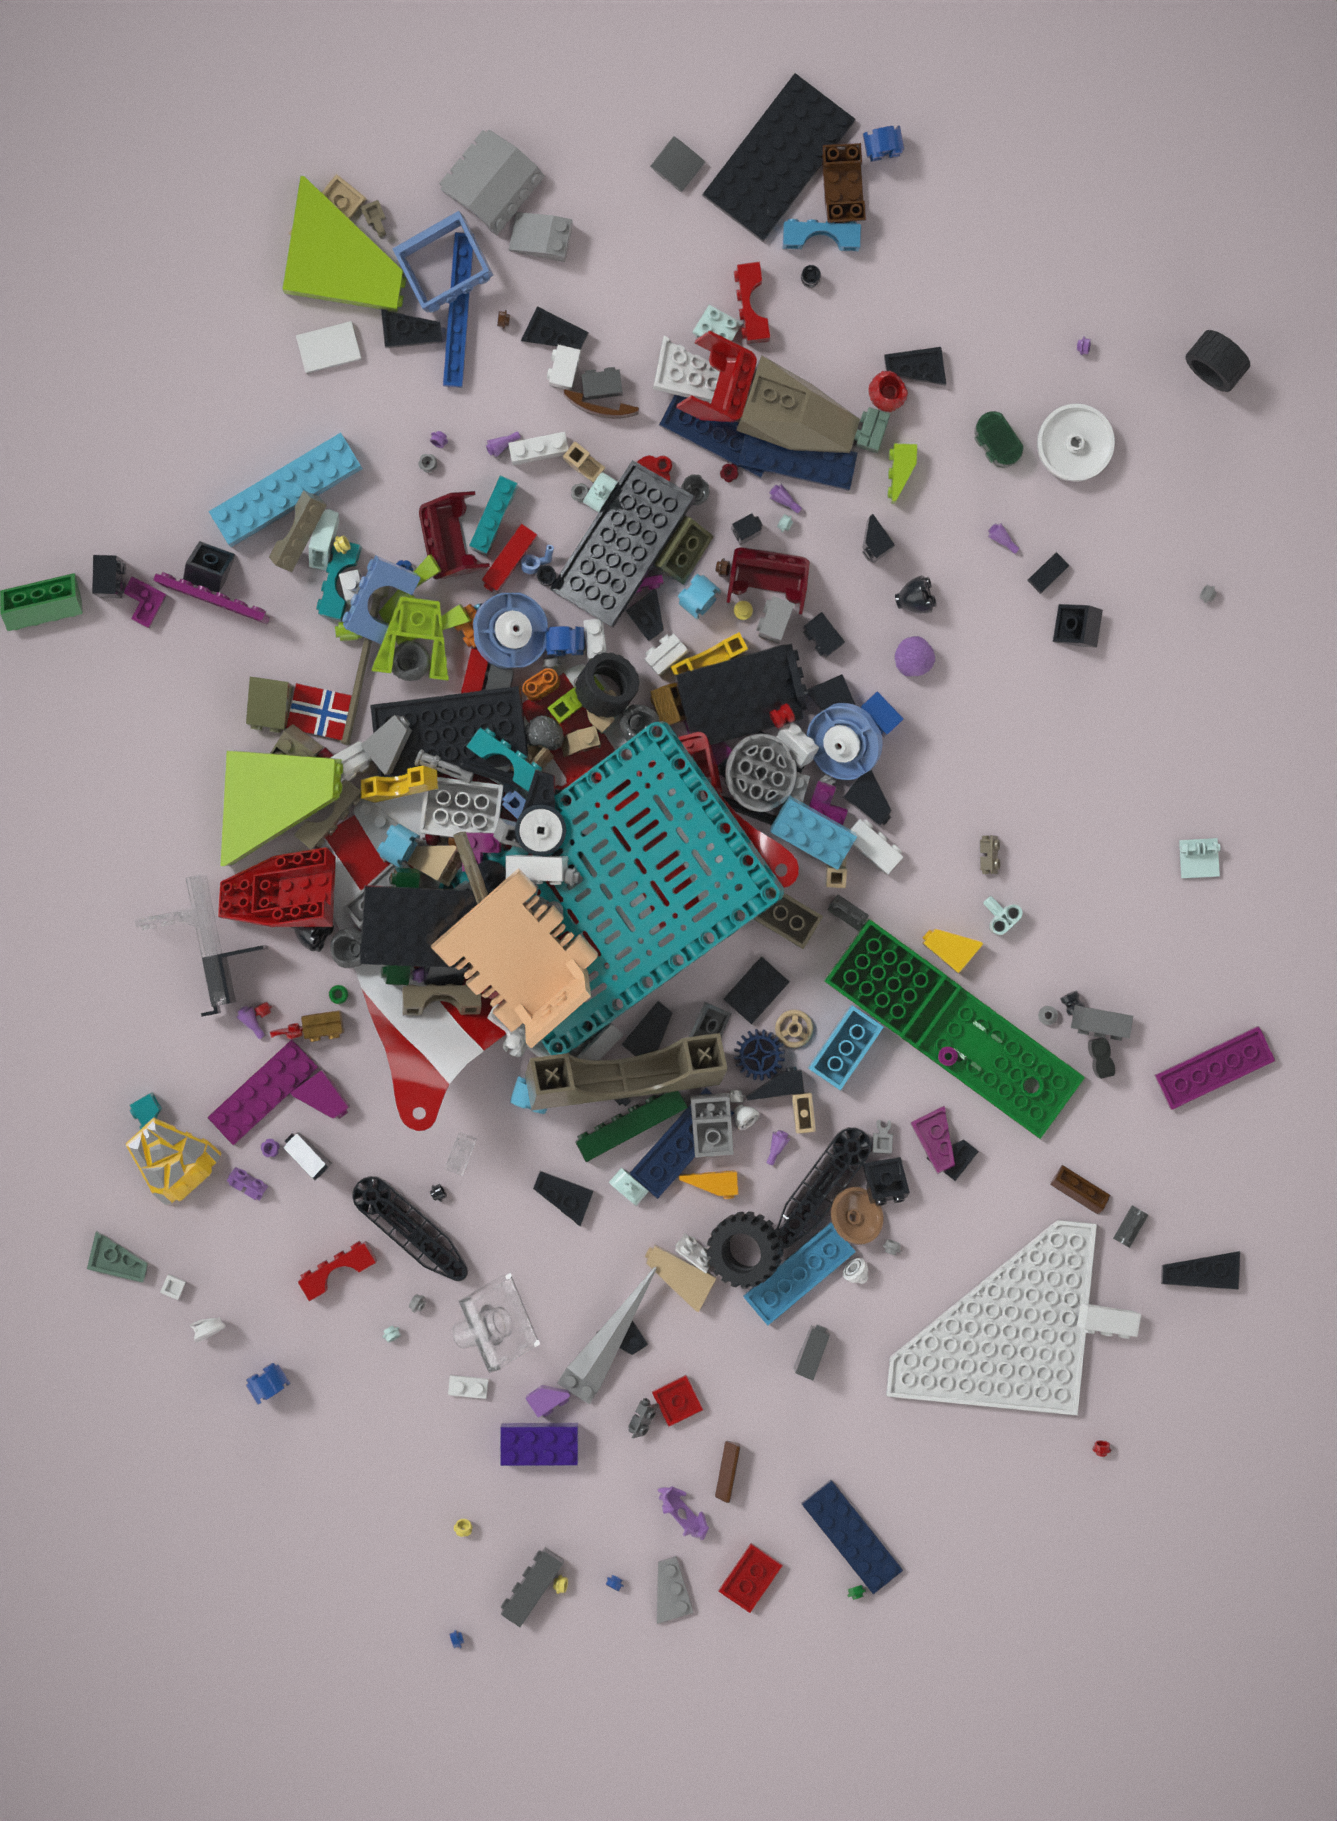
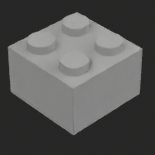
M775 596L771 600L767 599L763 610L766 616L765 618H760L756 629L760 631L758 636L780 644L794 604Z

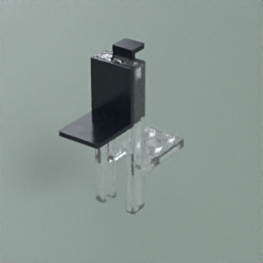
M207 875L186 877L191 903L190 909L135 919L136 927H142V930L157 928L156 924H161V926L175 925L177 920L196 928L211 1007L214 1009V1011L201 1013V1017L221 1013L220 1005L236 1002L227 957L268 949V946L261 945L222 953Z

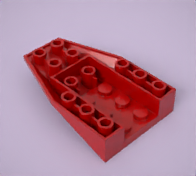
M327 847L276 855L221 881L218 917L268 927H333L336 857Z

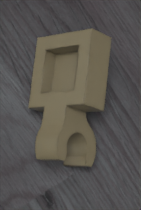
M379 200L361 206L368 226L374 224L379 238L385 236L386 232L381 221L385 220L386 217Z

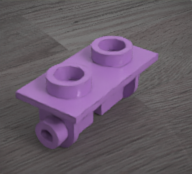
M237 1167L233 1169L227 1179L229 1185L239 1191L246 1187L247 1189L244 1194L254 1200L260 1201L263 1193L268 1188V1185L264 1184L262 1180L252 1177L245 1170Z

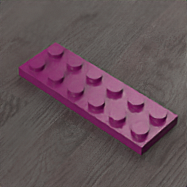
M162 572L161 575L155 573L153 581L161 586L268 624L270 617L266 615L267 611L253 605L252 608H249L248 604L241 600L235 599L233 602L230 601L227 595L216 592V595H214L212 591L198 585V588H195L194 584L184 579L176 581L175 577L165 572Z
M1256 1026L1154 1076L1170 1110H1173L1274 1062L1275 1059L1260 1027Z
M291 1039L207 1118L232 1145H235L312 1074L318 1066Z

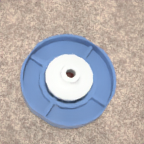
M497 594L487 599L476 612L473 621L475 645L484 659L498 668L513 669L526 667L534 663L546 649L547 617L540 605L525 594Z
M836 703L818 713L809 724L807 737L813 739L814 743L819 747L813 759L819 769L827 775L841 780H853L870 771L879 761L883 747L881 731L870 714L862 708L849 703Z

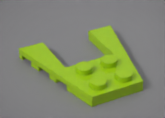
M428 555L414 571L420 576L416 588L441 572L432 555ZM398 589L379 611L383 621L388 624L390 623L400 596L415 598L414 595ZM462 604L441 616L442 630L472 621ZM396 635V642L398 645L406 640L412 641L415 639H419L414 637Z
M400 596L371 671L392 673L396 635L433 640L429 678L449 681L440 602Z

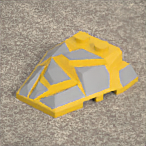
M156 1118L150 1120L125 1143L151 1193L165 1205L171 1204L175 1200L182 1201L211 1174V1168L217 1163L222 1154L208 1140L196 1138L187 1131L184 1133L177 1130L175 1126Z

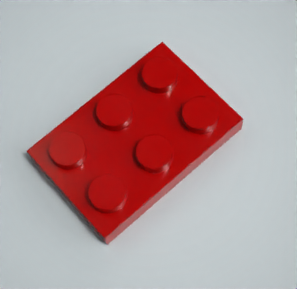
M750 1543L718 1589V1592L751 1613L783 1565Z

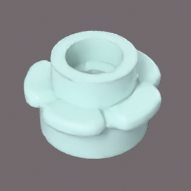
M786 514L782 516L777 525L781 532L790 529L794 522L791 520L792 516H787Z
M388 1327L383 1331L385 1333L383 1338L388 1343L394 1341L401 1335L398 1331L400 1328Z

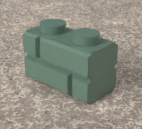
M871 407L868 408L867 412L863 411L860 422L863 423L862 429H857L854 438L857 441L856 447L878 453L891 414Z

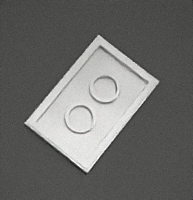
M352 321L296 335L306 374L361 360Z

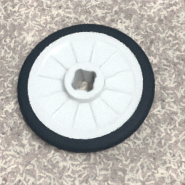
M531 806L524 810L517 819L515 825L516 839L519 845L530 854L538 856L551 854L564 842L566 837L565 820L551 806ZM537 827H545L544 833H537Z

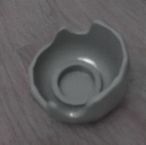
M691 474L685 478L681 485L683 490L696 497L692 504L694 506L704 503L710 494L709 484L701 475Z

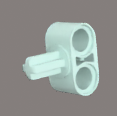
M601 472L584 498L583 503L599 513L618 481Z
M992 896L983 902L994 915L989 924L993 934L1002 935L1006 933L1022 917L1023 912L1018 905L1012 904L1002 908ZM1010 908L1017 910L1018 914L1014 919L1008 915ZM997 921H1001L1004 925L1003 930L1000 932L994 928V924Z
M620 1168L609 1181L616 1190L636 1206L649 1192L623 1168Z

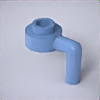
M553 545L546 546L545 557L538 558L532 554L525 555L521 560L522 571L527 574H535L541 565L551 563L554 550Z

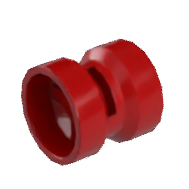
M787 703L782 705L779 710L769 712L771 720L777 729L782 728L786 722L791 723L795 721V716Z

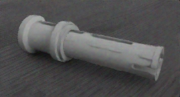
M422 749L416 757L415 766L424 765L469 784L473 779L474 773L445 762L437 755L432 756L424 753Z

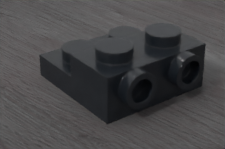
M901 1157L863 1164L870 1204L875 1203L876 1206H883L887 1204V1201L894 1200V1203L905 1201L910 1191Z

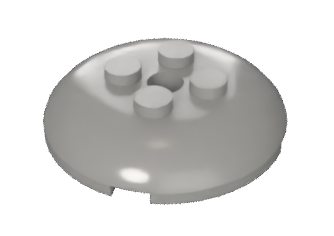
M755 734L740 741L730 753L726 764L727 786L733 798L744 808L758 812L770 811L779 804H783L791 794L796 781V764L789 752L790 749L782 740L768 734ZM758 769L760 770V775H759V776L757 775V772H756V770H758Z

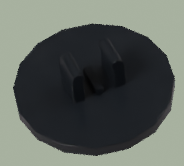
M487 860L478 864L487 891H493L506 880V868L499 862Z

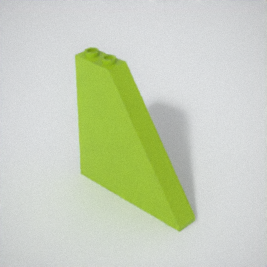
M300 176L282 289L284 294L398 312L399 307L403 306L404 296L401 295V290L406 287L407 281L403 270L305 176Z
M227 751L220 866L234 865L340 798L342 792L341 775L344 769L342 759Z

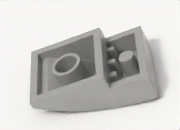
M729 1093L691 1095L695 1157L734 1155Z

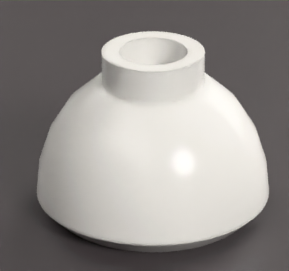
M741 1104L734 1110L735 1124L738 1130H745L751 1127L759 1118V1112L753 1107H744Z
M862 1258L853 1259L844 1268L843 1277L851 1283L863 1284L869 1278L867 1275L868 1266Z

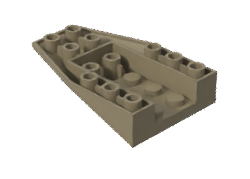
M761 355L755 369L752 386L743 415L739 420L737 431L790 450L850 453L860 418L813 384Z

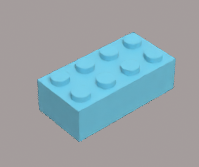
M790 795L770 827V832L837 870L857 838L854 831Z
M850 1005L807 1068L841 1091L884 1027L853 1005Z

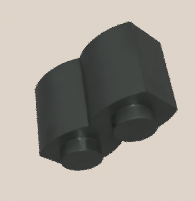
M1101 1037L1089 1040L1088 1051L1093 1058L1092 1068L1095 1075L1100 1079L1114 1076L1115 1064L1110 1058L1111 1048L1107 1039Z

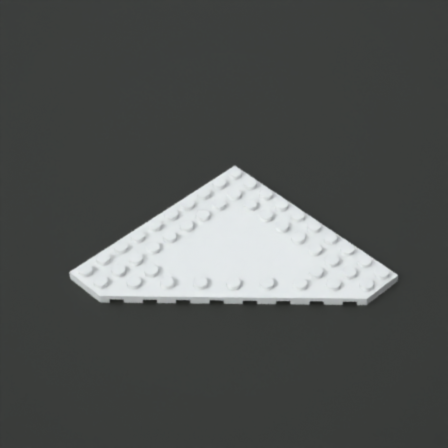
M1057 1220L890 1356L886 1396L1078 1415L1086 1332H1083V1328L1077 1326L1081 1303L1089 1304L1097 1224Z

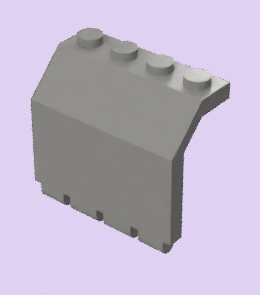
M482 130L474 140L477 143L476 146L471 144L462 155L465 159L459 158L450 169L453 174L447 173L439 184L442 186L440 189L445 194L472 211L486 224L492 233L497 235L545 176L538 166L517 147L491 130L487 132Z

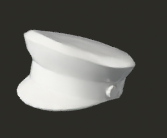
M220 1317L203 1319L190 1324V1327L195 1332L194 1341H204L224 1329L225 1324L221 1321Z

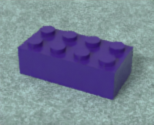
M501 1423L500 1466L578 1465V1423Z

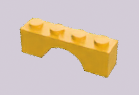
M740 632L715 646L671 666L670 669L675 677V674L735 658L747 652L748 648Z
M423 765L407 769L408 773L402 776H375L362 779L361 799L377 803L438 789L437 770Z

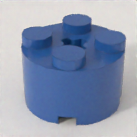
M899 125L896 129H894V126H886L873 129V134L868 135V132L862 134L866 156L870 158V162L882 160L881 157L889 155V158L899 157L903 153L902 151L905 150Z
M570 626L546 628L547 655L557 657L566 656V654H572L573 656L584 655V627L575 626V629Z
M271 1363L263 1368L264 1373L260 1375L254 1374L246 1379L248 1382L246 1387L257 1405L262 1403L260 1401L261 1398L267 1400L283 1390V1384H286V1386L291 1384L279 1364Z

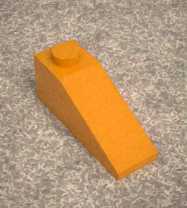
M736 1170L679 1175V1180L717 1196H723V1199L735 1198L734 1195H738Z

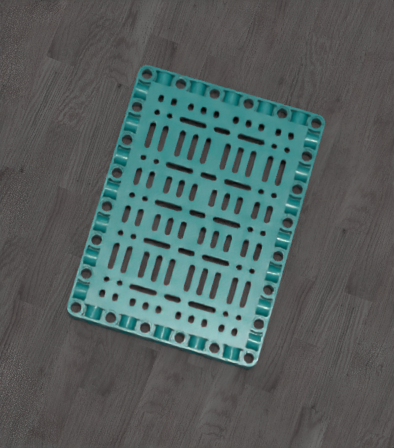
M664 721L653 722L555 796V809L564 818L567 830L564 842L558 848L563 849V853L560 856H568V866L573 864L577 872H580L583 881L571 890L568 889V884L565 881H561L560 885H554L563 897V902L558 900L546 881H543V884L534 885L537 889L541 890L539 896L548 902L556 901L563 907V920L559 925L564 924L566 927L557 938L566 931L572 932L574 937L566 944L568 945L579 934L585 939L583 931H586L600 950L601 956H597L586 968L589 975L594 971L598 972V976L589 982L590 991H593L602 983H605L607 987L588 1002L580 1005L541 1039V1042L551 1055L571 1052L777 903L784 895L782 884L670 725ZM658 726H660L663 730V733L660 737L656 734V728ZM627 749L632 752L630 760L625 756ZM680 758H682L685 761V767L683 769L680 768L678 765V761ZM652 760L656 762V765L653 768L649 766V763ZM638 771L642 772L641 777L637 775ZM597 772L602 776L600 782H597L595 779ZM663 772L664 778L659 780L658 774ZM627 779L631 781L629 786L613 798H607V794ZM646 783H650L651 787L649 789L646 788ZM674 788L676 793L670 796L669 791ZM703 790L706 791L708 794V799L706 801H704L701 798V792ZM634 792H639V796L620 811H616L615 807ZM567 795H569L572 800L570 805H568L565 801ZM655 795L660 797L672 814V821L667 818L654 799ZM684 801V806L679 808L677 806L678 802ZM597 802L600 803L599 808L596 807ZM645 808H650L649 814L631 827H627L629 820ZM588 811V817L575 825L574 819L583 812ZM688 813L693 814V817L690 820L686 819V815ZM605 814H608V816H609V819H608V820H606V819L604 818V815H605ZM655 819L659 821L656 827L640 839L635 838L636 833ZM593 823L597 824L595 830L585 837L582 836V831ZM725 823H728L731 827L729 833H726L723 829ZM613 826L618 828L630 845V852L626 850L614 833ZM678 827H680L688 837V843H685L682 837L677 832ZM704 831L706 836L701 839L699 833ZM662 832H667L666 838L648 851H644L643 847ZM572 839L575 841L574 845L570 843ZM604 839H607L608 844L595 853L593 848ZM501 843V852H483V861L493 860L506 868V856L528 855L529 853L523 848L516 846L508 849L506 844ZM710 843H713L714 849L709 851L707 849V846ZM694 849L698 851L711 870L712 874L710 876L693 855ZM676 850L680 851V855L662 869L658 870L656 868L658 863ZM580 851L583 852L587 860L590 862L594 870L597 872L596 877H594L591 874V872L586 867L582 859L579 857L578 853ZM612 851L617 852V855L605 865L601 863V860ZM719 855L723 857L720 863L716 862V858ZM747 855L753 857L754 862L752 865L746 862ZM636 858H638L646 868V874H643L640 868L635 863ZM688 862L689 867L669 882L665 881V877L683 863ZM621 863L625 864L624 869L613 877L610 876L611 870ZM462 867L458 869L450 883L453 888L465 880L469 882L466 871H462ZM732 871L734 877L729 879L727 874ZM693 874L697 875V879L677 894L673 892L675 887ZM652 880L655 881L669 901V906L663 903L651 886ZM637 881L638 886L624 895L623 889ZM716 882L720 883L719 888L715 886ZM440 883L438 889H448V886ZM601 884L606 885L613 896L612 899L607 897L601 888ZM738 884L743 885V888L740 891L736 890V886ZM770 887L776 890L775 898L769 895ZM587 888L591 889L589 895L579 902L576 901V896ZM705 890L709 892L707 897L689 910L685 909L684 906ZM645 893L646 899L632 907L631 902ZM724 894H728V900L724 899ZM713 902L717 903V907L699 921H693L695 915ZM653 905L655 910L641 919L639 917L640 913ZM602 906L604 911L593 920H590L589 915ZM617 906L622 908L634 925V932L630 930L617 911ZM568 909H571L577 917L578 924H575L567 913ZM739 910L745 913L744 920L738 917ZM677 913L678 918H674L673 914ZM609 918L612 919V924L601 932L597 931V927ZM662 921L666 922V926L655 935L651 934V929ZM682 925L686 926V930H682ZM619 930L621 935L607 944L605 939ZM709 932L714 935L713 942H710L707 939V934ZM673 933L675 935L674 939L665 946H659V942L669 934ZM639 938L644 940L642 944L639 942ZM630 946L632 951L618 960L616 958L617 954ZM648 950L652 951L651 956L647 954ZM677 955L683 957V964L677 962ZM636 958L640 959V964L629 972L625 971V967ZM605 963L609 964V968L605 967ZM614 975L618 976L617 980L613 979ZM647 977H650L653 980L652 986H649L647 984ZM617 999H620V1000L622 1001V1003H623V1007H622V1008H619V1007L617 1006V1004H616V1000H617ZM587 1021H590L592 1023V1030L587 1028ZM557 1042L562 1044V1051L558 1050Z

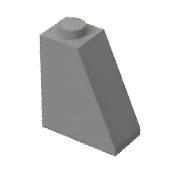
M394 715L361 744V747L384 775L393 773L412 731L409 728L410 723L404 716Z

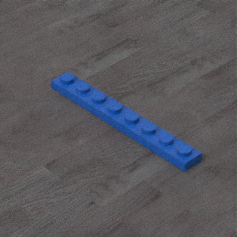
M455 232L450 288L471 277L473 248L465 233ZM470 292L460 294L455 301L449 303L443 378L444 387L463 388Z

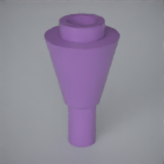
M516 431L509 436L487 440L486 449L491 456L497 457L509 446L508 443L520 439V434Z
M776 484L769 492L771 494L770 499L788 506L797 514L802 509L793 501V498L782 484L779 486Z
M995 523L988 530L990 533L988 535L989 538L1006 546L1014 554L1020 549L1011 541L1002 523Z
M246 1005L237 1011L239 1014L237 1018L249 1029L253 1030L258 1039L265 1036L259 1027L252 1006L248 1008Z
M782 1130L773 1132L771 1152L766 1162L767 1164L773 1166L777 1156L791 1140L788 1137V1133Z

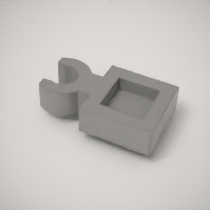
M877 1120L876 1126L879 1129V1133H873L872 1152L892 1154L893 1134H888V1130L891 1128V1121L887 1120V1126L883 1128L880 1126L881 1120Z

